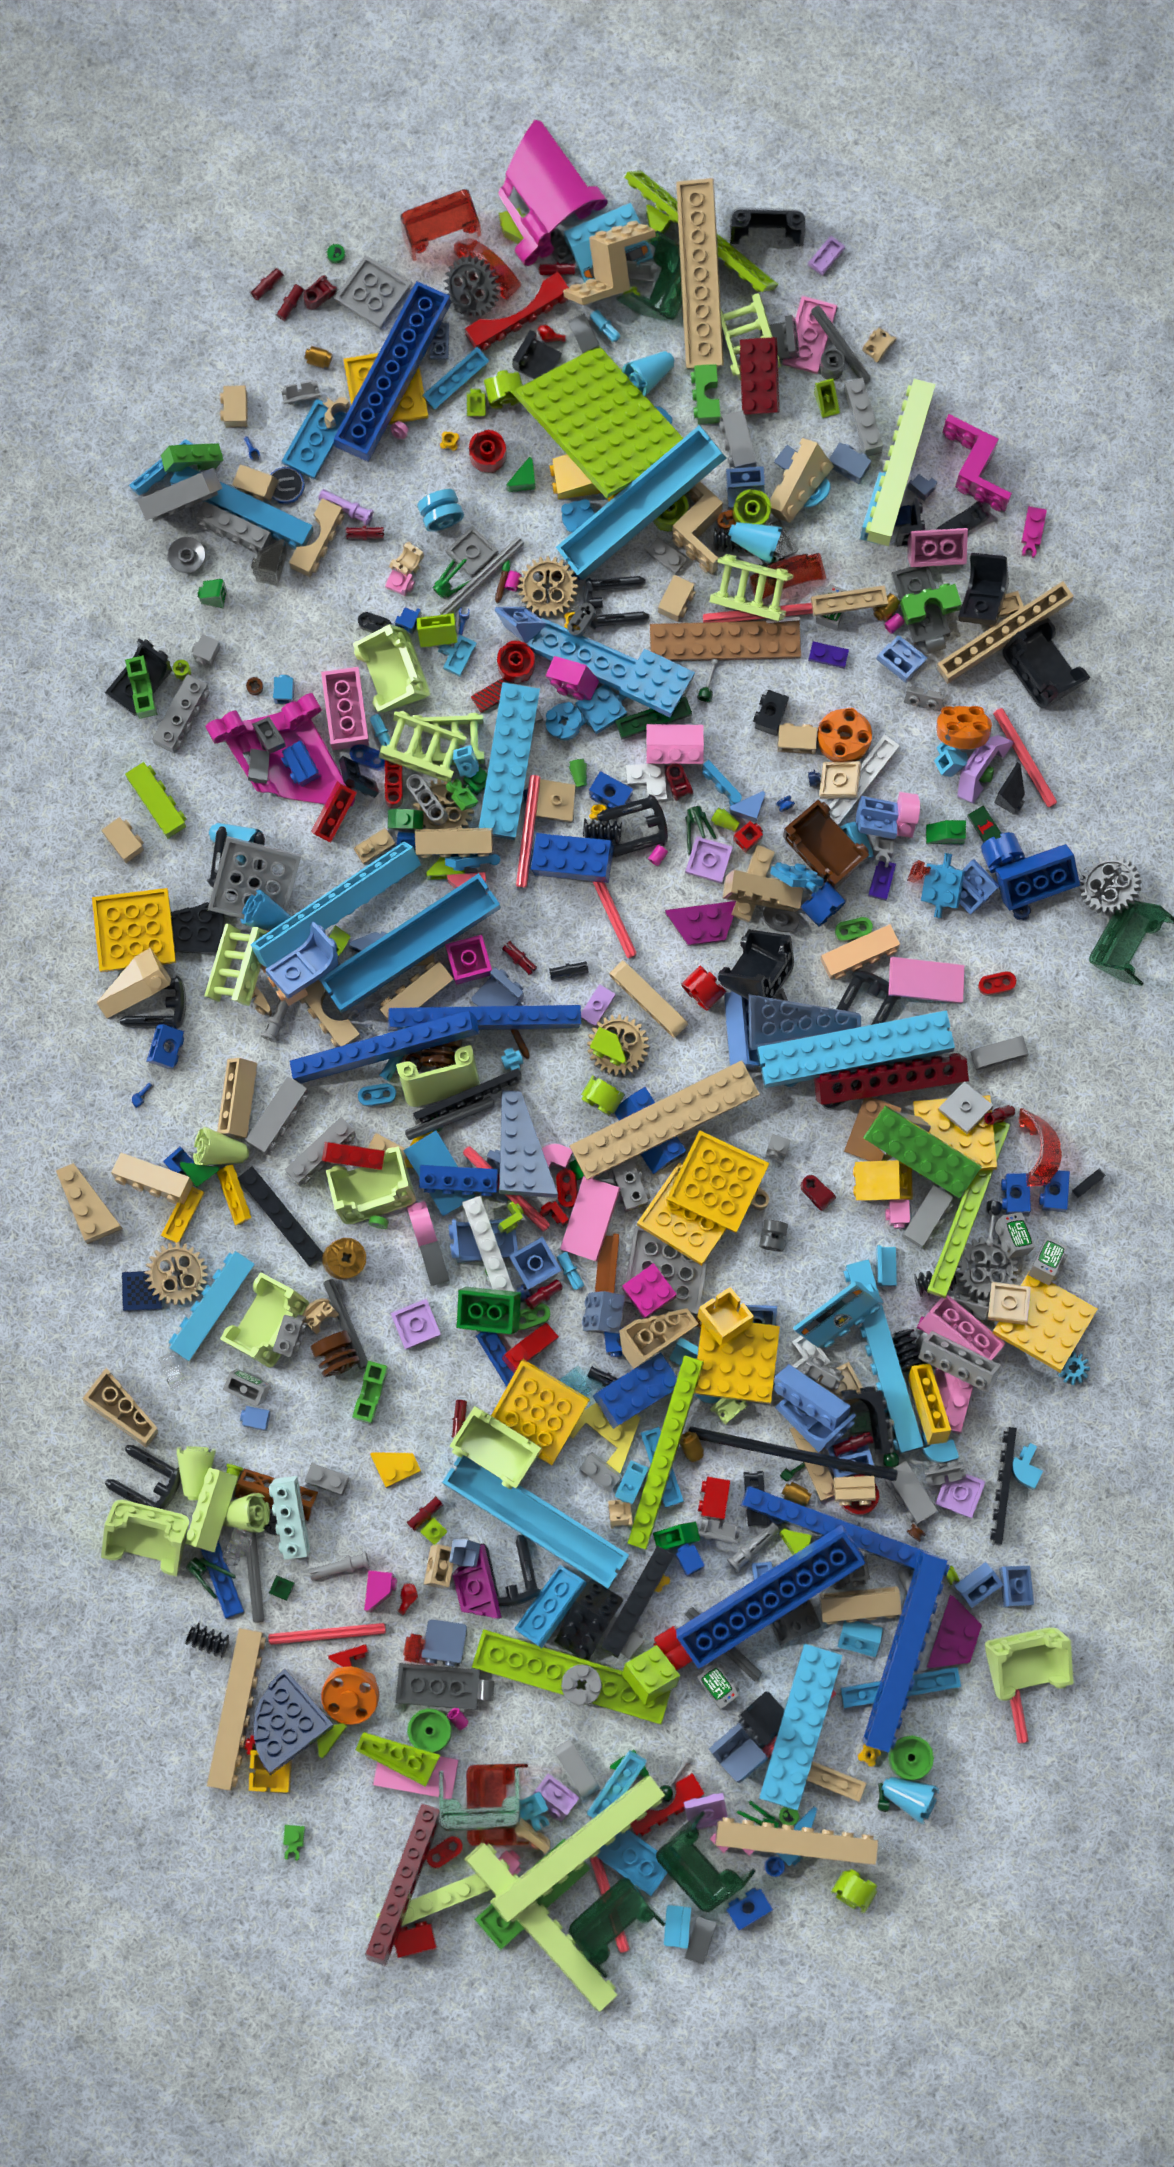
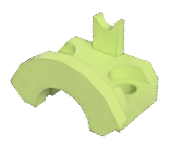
M721 1398L710 1410L714 1411L726 1425L733 1417L745 1409L748 1404L743 1400L741 1403H738L735 1399Z

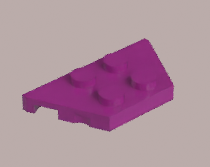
M736 901L665 910V914L671 920L678 933H680L687 946L726 941L734 917L731 914Z
M480 1544L477 1566H460L452 1573L461 1612L500 1619L502 1616L485 1546Z
M949 1595L926 1668L971 1662L982 1624L953 1595Z

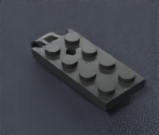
M929 566L908 567L894 571L891 574L900 602L907 594L913 593L916 595L925 589H936ZM928 604L924 607L926 613L925 617L929 619V623L920 621L908 625L914 646H918L919 642L924 641L927 654L946 649L943 636H950L945 615H942L937 605Z
M399 1663L395 1703L478 1710V1700L493 1701L495 1681L479 1680L482 1670ZM455 1684L460 1685V1691L455 1692L453 1686Z

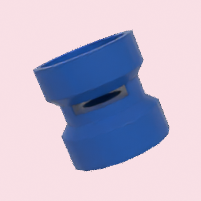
M772 1856L765 1861L764 1868L767 1874L777 1877L784 1872L785 1864L781 1858Z

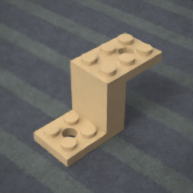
M631 221L625 226H615L610 231H599L596 235L589 237L595 279H589L581 285H571L570 288L563 290L564 297L585 305L630 290L625 247L656 237L655 229L642 225L638 221Z
M699 481L687 492L695 505L673 525L672 541L677 547L684 548L687 551L686 555L691 560L699 562L700 568L705 573L709 572L713 575L718 569V557L700 542L698 538L718 519V516L722 513L723 502Z

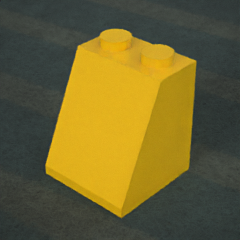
M567 454L552 459L553 465H549L551 477H555V483H552L553 493L558 496V500L602 494Z
M899 1160L855 1162L853 1167V1175L855 1177L853 1193L857 1201L913 1200L912 1168Z

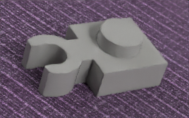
M875 837L873 855L876 856L875 865H878L879 861L885 862V867H888L890 858L893 855L894 840Z

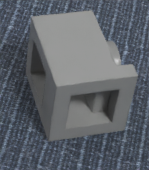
M772 1134L766 1156L784 1162L791 1140Z

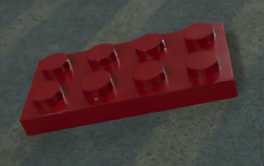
M777 337L740 339L741 396L744 415L780 413Z

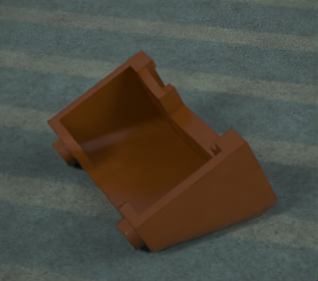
M818 799L784 828L783 837L813 871L817 872L818 876L824 879V884L828 882L837 889L869 857V850L862 843L860 845L858 843L855 844L830 817V807L825 802L821 803Z

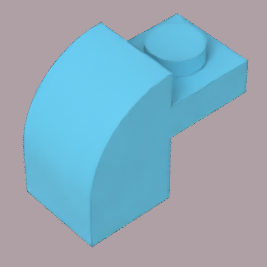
M943 742L936 747L940 755L934 762L942 776L953 777L967 764V754L961 752L960 749L948 746Z
M923 1432L921 1436L924 1444H927L925 1433ZM953 1439L948 1440L947 1443L932 1444L922 1449L927 1459L938 1464L947 1463L959 1458Z
M1030 1443L1027 1447L1023 1446L1019 1454L1022 1457L1021 1460L1016 1457L1013 1458L1012 1474L1018 1483L1034 1490L1043 1471L1029 1464L1037 1448L1036 1445Z
M631 1460L615 1497L625 1503L633 1504L649 1468Z

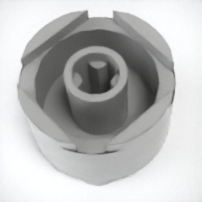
M587 1665L571 1667L562 1679L564 1696L575 1705L583 1706L594 1702L601 1691L599 1674ZM578 1680H580L581 1682L585 1680L587 1682L585 1684V1690H578L576 1688L578 1686Z

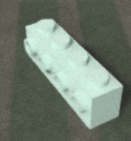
M298 1476L276 1478L269 1486V1494L274 1500L272 1505L273 1515L277 1517L276 1533L280 1535L281 1540L279 1542V1551L283 1554L284 1560L307 1557L310 1553V1545Z

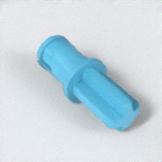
M598 309L593 311L590 319L599 327V331L604 332L612 342L618 341L620 334L611 325V321L607 320Z
M380 714L370 717V721L376 733L375 737H378L381 746L387 747L391 741L388 734L389 730L385 728Z
M568 1252L557 1256L556 1258L564 1270L563 1274L567 1276L573 1289L578 1290L582 1288L584 1284L576 1270L577 1266L574 1267Z

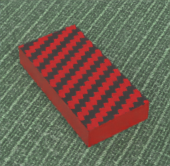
M504 678L499 679L471 696L480 713L499 703L502 683H506Z

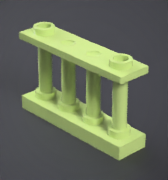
M759 293L752 295L753 302L749 306L723 314L721 309L722 328L733 361V365H730L733 376L737 375L739 380H741V365L738 364L736 355L740 354V346L733 348L731 338L756 329L762 330L763 336H760L761 338L773 337ZM751 312L757 313L759 319H756V322L728 331L726 321ZM778 356V368H779V367H782V366H781L780 359H779V356Z
M725 554V556L718 558V563L725 564L720 591L711 594L709 602L776 621L785 618L786 611L781 610L779 604L784 580L792 579L793 574L788 573L786 569L778 568L775 570L736 559V556ZM732 566L742 569L738 593L735 597L730 596L727 592ZM749 571L759 573L755 599L752 601H748L744 597ZM767 576L777 578L773 601L770 606L763 605L762 602Z
M395 711L393 720L398 723L390 744L387 747L382 745L379 758L442 781L451 782L454 773L450 768L453 760V750L457 749L458 744L465 745L466 737L463 736V733L459 731L451 732L410 717V714L406 712ZM408 725L416 728L407 752L397 751L396 747L404 726ZM422 732L433 734L425 758H416L414 753ZM441 737L451 741L443 765L438 766L433 764L432 759Z
M470 713L468 716H412L415 719L438 727L440 725H451V732L459 731V725L470 724V738L473 751L478 763L485 764L484 752L478 750V724H483V715ZM421 737L414 753L415 757L423 759L426 756L422 752ZM440 740L432 759L435 765H443L447 754L441 751ZM452 760L451 765H456L454 760Z
M225 924L204 996L220 1002L222 995L232 996L233 1001L250 1006L262 965L259 963L250 944L268 932L258 927H253L251 934L240 933V929L230 924ZM237 941L248 942L246 952L235 951ZM232 959L243 960L240 971L229 969ZM227 977L238 978L235 989L224 987Z

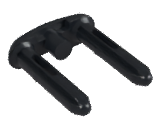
M630 576L592 580L589 577L584 585L583 603H590L595 609L603 608L602 597L593 598V591L640 587L645 584V578ZM584 609L585 615H590L589 609ZM643 611L596 615L590 627L596 630V627L644 623L649 620L650 616Z
M649 794L647 798L602 810L597 815L598 820L608 821L649 808L653 809L654 815L645 817L648 828L658 826L659 832L615 845L613 857L659 844L665 846L667 843L668 829L666 818L654 795ZM640 804H641V806H639V807H635V808H632V809H629V810L622 811L623 809L630 808V807L637 806V805H640ZM650 840H651V842H648V843L641 844V845H638V846H634V847H633V845H636V844L643 843V842H646V841H650Z
M220 826L216 831L210 878L207 879L208 884L212 888L214 887L218 871L216 870L218 852L220 853L221 860L227 838V831L224 826ZM258 832L254 837L253 843L265 845L264 834ZM258 860L257 869H262V860ZM233 873L230 879L233 882H239L241 875ZM251 878L249 884L252 887H257L260 880L258 878ZM234 891L227 892L230 894H236Z
M858 970L853 972V978L836 1009L848 1011L863 982L871 984L867 990L869 995L877 998L880 990L887 993L871 1025L886 1022L896 1001L901 999V997L888 996L889 982L883 978L865 971ZM855 987V990L851 995L848 1003H844L851 988ZM888 1004L889 1007L882 1021H878L883 1009Z
M176 975L175 978H171L170 985L164 988L175 989V997H166L165 1000L166 1008H175L174 1015L124 1016L120 1019V1024L125 1027H157V1025L162 1024L176 1029L181 1027L186 1011V992L182 978ZM148 1020H165L164 1022H146Z
M126 1445L125 1451L130 1457L170 1479L167 1486L160 1482L156 1484L153 1492L161 1496L156 1503L115 1479H107L105 1481L106 1487L130 1502L139 1503L129 1497L131 1493L146 1502L144 1505L165 1510L174 1498L181 1481L179 1467L174 1468L135 1445ZM152 1459L153 1461L164 1466L165 1470H162L156 1467L155 1465L149 1463V1460Z
M523 1535L517 1536L516 1547L526 1592L519 1594L517 1585H510L505 1587L507 1597L503 1598L499 1597L489 1549L484 1543H481L485 1546L499 1607L517 1606L536 1598L540 1594L541 1589L537 1588L528 1543ZM525 1561H527L529 1565L531 1581H528L527 1574L524 1565Z

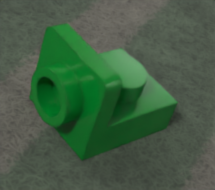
M479 766V771L474 776H465L463 778L465 784L463 787H467L471 793L477 796L485 789L487 773Z

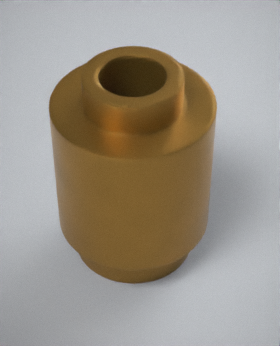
M311 346L310 349H306L304 359L307 360V364L320 368H329L333 354L329 353V350Z
M891 593L887 595L888 604L886 606L873 608V615L879 621H887L899 608L900 601L895 595Z
M692 1432L682 1434L679 1444L685 1457L690 1462L702 1459L704 1449L697 1434Z
M791 1482L790 1485L786 1483L781 1493L784 1495L783 1499L806 1507L812 1495L808 1492V1489L794 1482Z

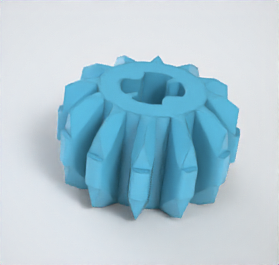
M1072 1352L1071 1358L1069 1357L1062 1369L1063 1372L1058 1374L1059 1378L1064 1375L1066 1376L1063 1381L1064 1383L1071 1379V1385H1074L1076 1380L1081 1384L1083 1382L1081 1377H1088L1084 1371H1089L1090 1367L1084 1366L1088 1363L1087 1359L1081 1361L1083 1354L1076 1358V1353ZM1072 1364H1075L1074 1367H1078V1370L1074 1373L1071 1372L1072 1369L1069 1370Z

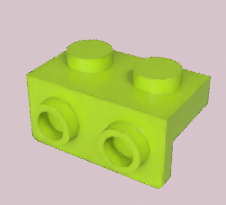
M512 1201L507 1206L512 1216L499 1223L497 1228L501 1234L505 1231L508 1234L515 1230L518 1226L517 1223L523 1219L522 1214L524 1212L518 1203L515 1205Z

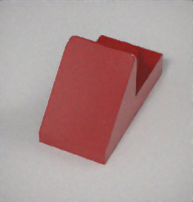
M367 1644L328 1655V1658L341 1667H353L350 1658L354 1657V1660L365 1658V1654L369 1653Z

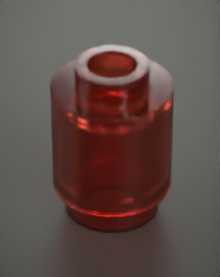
M411 1633L410 1637H406L403 1651L404 1661L420 1662L426 1641L422 1639V1635Z

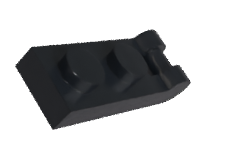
M978 501L937 527L936 530L967 528L970 531L989 519L990 515L987 511L983 510V505ZM975 512L979 516L976 519L972 516V514Z
M763 1470L757 1471V1473L743 1472L745 1491L747 1487H751L750 1481H758V1486L752 1487L765 1492ZM746 1508L748 1527L768 1525L766 1515Z

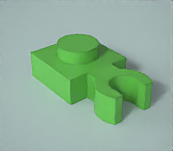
M456 778L453 784L450 781L447 783L446 789L453 793L451 798L462 811L476 806L478 800L467 787L462 788V783L459 779Z
M285 1825L283 1845H289L284 1854L286 1860H288L290 1852H294L296 1854L295 1860H299L300 1853L297 1850V1846L303 1847L305 1826Z

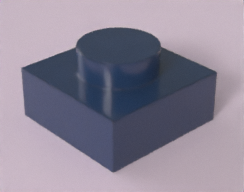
M911 505L900 506L895 527L913 524Z

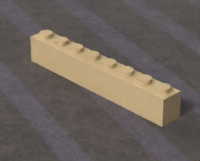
M1062 581L937 663V670L947 684L1002 649L1017 632L1051 617L1072 603L1073 594L1064 581Z
M242 1628L238 1630L207 1782L208 1787L232 1791V1788L237 1786L238 1775H235L236 1768H240L242 1756L239 1755L240 1748H244L246 1736L243 1733L244 1729L248 1728L250 1716H247L248 1709L253 1707L254 1696H251L252 1689H256L258 1677L255 1676L256 1669H260L262 1657H259L260 1649H264L266 1637H263L264 1633Z
M723 1817L722 1821H717L715 1845L876 1865L878 1840H873V1835L862 1834L861 1838H856L854 1833L842 1832L841 1836L834 1835L832 1830L822 1829V1833H815L814 1828L802 1827V1831L794 1830V1826L782 1825V1828H774V1823L762 1822V1826L754 1825V1821L742 1820V1824L734 1823L733 1818Z

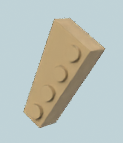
M805 438L801 439L799 443L801 447L798 453L795 452L792 456L793 462L789 470H785L781 485H777L770 499L773 516L788 523L794 519L834 467L819 444Z
M733 870L725 877L722 898L797 912L801 907L803 887H791L779 879L766 878Z
M74 1163L56 1170L83 1239L87 1244L123 1229Z
M105 1368L82 1398L84 1404L147 1448L158 1434L157 1427L113 1377L111 1372Z

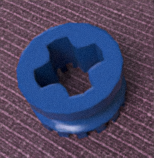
M790 795L776 802V806L780 807V812H784L795 805L794 801H791L792 797Z

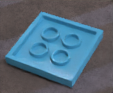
M644 648L621 687L620 694L671 717L693 679L695 672Z

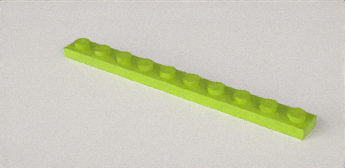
M1005 1122L993 1124L996 1161H998L1010 1129V1124ZM994 1170L979 1171L965 1190L927 1289L928 1293L946 1299Z
M684 1355L627 1544L645 1550L648 1548L704 1361Z

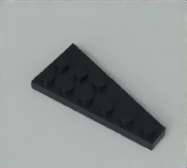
M208 902L202 903L199 906L171 912L175 952L217 954L223 934L225 914L208 910Z

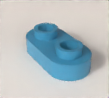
M388 1083L366 1086L358 1092L359 1102L366 1107L388 1104L396 1098L395 1088ZM389 1091L390 1096L384 1097L383 1093ZM370 1094L371 1099L365 1100L364 1096Z

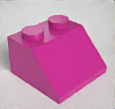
M368 1570L364 1607L366 1612H372L392 1595L393 1590L396 1591L397 1579L394 1578L393 1573Z

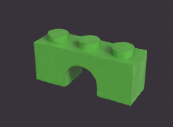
M717 364L694 365V372H691V384L695 383V390H692V400L696 401L697 406L693 407L694 419H698V424L719 423L721 417L719 399H709L704 394L706 390L717 388L718 386Z
M219 443L169 445L161 454L165 472L183 471L184 468L191 465H197L198 471L211 468L216 469L224 460Z
M947 583L941 585L938 589L932 590L929 588L923 590L920 594L914 595L911 593L905 595L901 599L900 607L906 625L924 621L926 616L924 607L928 604L937 605L942 615L960 611L962 603L956 584L950 585Z
M144 656L125 659L128 677L133 689L132 696L139 719L158 715L148 666Z
M368 1361L359 1398H357L352 1416L354 1420L373 1424L388 1372L386 1365Z

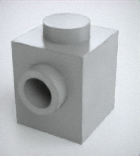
M202 634L199 641L195 642L192 647L195 662L202 666H206V664L212 666L221 648L219 641Z

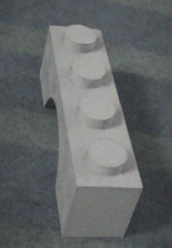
M859 378L845 382L844 393L848 407L852 410L855 418L862 453L868 457L881 454L883 443L864 380Z

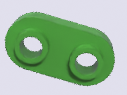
M866 917L844 921L836 926L835 936L842 942L855 940L871 933L873 925ZM864 925L866 930L861 931L859 926ZM847 930L848 934L842 935L841 931Z
M541 1303L533 1310L529 1309V1307L520 1310V1318H526V1323H519V1330H526L547 1322L551 1315L549 1307ZM538 1311H543L545 1315L538 1317L537 1313Z

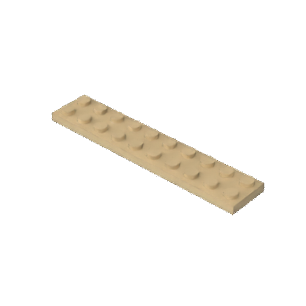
M714 179L677 181L686 368L693 369L694 365L709 364L724 366Z
M741 1060L569 1145L586 1180H589L760 1094Z

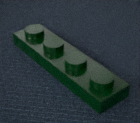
M685 696L681 698L671 717L650 708L615 721L622 740L646 732L647 724H669L692 716V711Z

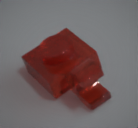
M917 860L912 865L907 881L915 883L919 879L921 880L924 875H929L931 867H924L925 862Z

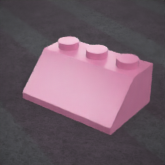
M968 529L911 531L908 539L907 556L910 566L967 564Z
M647 724L646 763L703 764V725Z
M936 1367L934 1376L951 1432L960 1434L973 1385Z

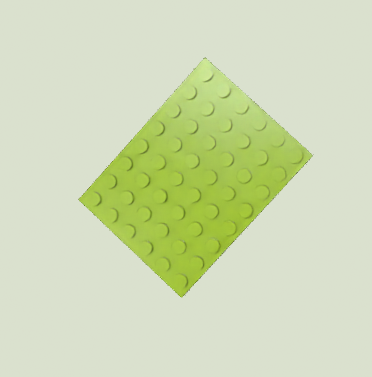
M601 347L589 350L514 390L513 395L606 499L625 489L683 439L677 430L648 398L642 394L638 387L630 381L628 376L622 372Z

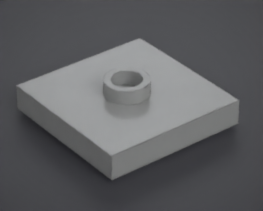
M473 526L446 550V553L457 564L461 563L463 559H467V562L461 568L471 578L499 553Z
M963 1082L938 1110L963 1132L968 1134L993 1109V1105L966 1082Z

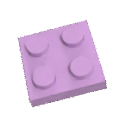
M696 836L685 873L722 884L733 847Z
M427 1299L390 1313L405 1350L441 1336Z
M966 1474L963 1480L949 1482L948 1475H946L944 1478L945 1483L940 1488L935 1505L972 1519L986 1481Z
M723 1793L711 1794L707 1797L684 1802L690 1831L717 1825V1821H722L723 1817L728 1818Z

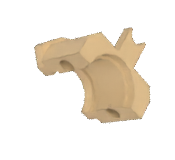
M879 327L869 336V340L863 346L862 351L878 363L897 338L895 336L892 337Z
M339 397L335 403L327 398V402H323V405L328 408L325 413L327 429L336 426L334 415L337 412H348L350 404L346 398Z
M407 542L403 546L401 555L395 560L392 559L389 567L396 569L405 576L412 572L416 574L417 570L420 569L419 563L423 559L424 553L413 546L411 542Z
M325 1298L310 1303L302 1315L306 1317L305 1323L316 1335L320 1332V1324L325 1318L330 1316L336 1318L339 1315L329 1304L330 1301Z
M621 1500L608 1501L611 1529L619 1525L633 1527L630 1503H625Z

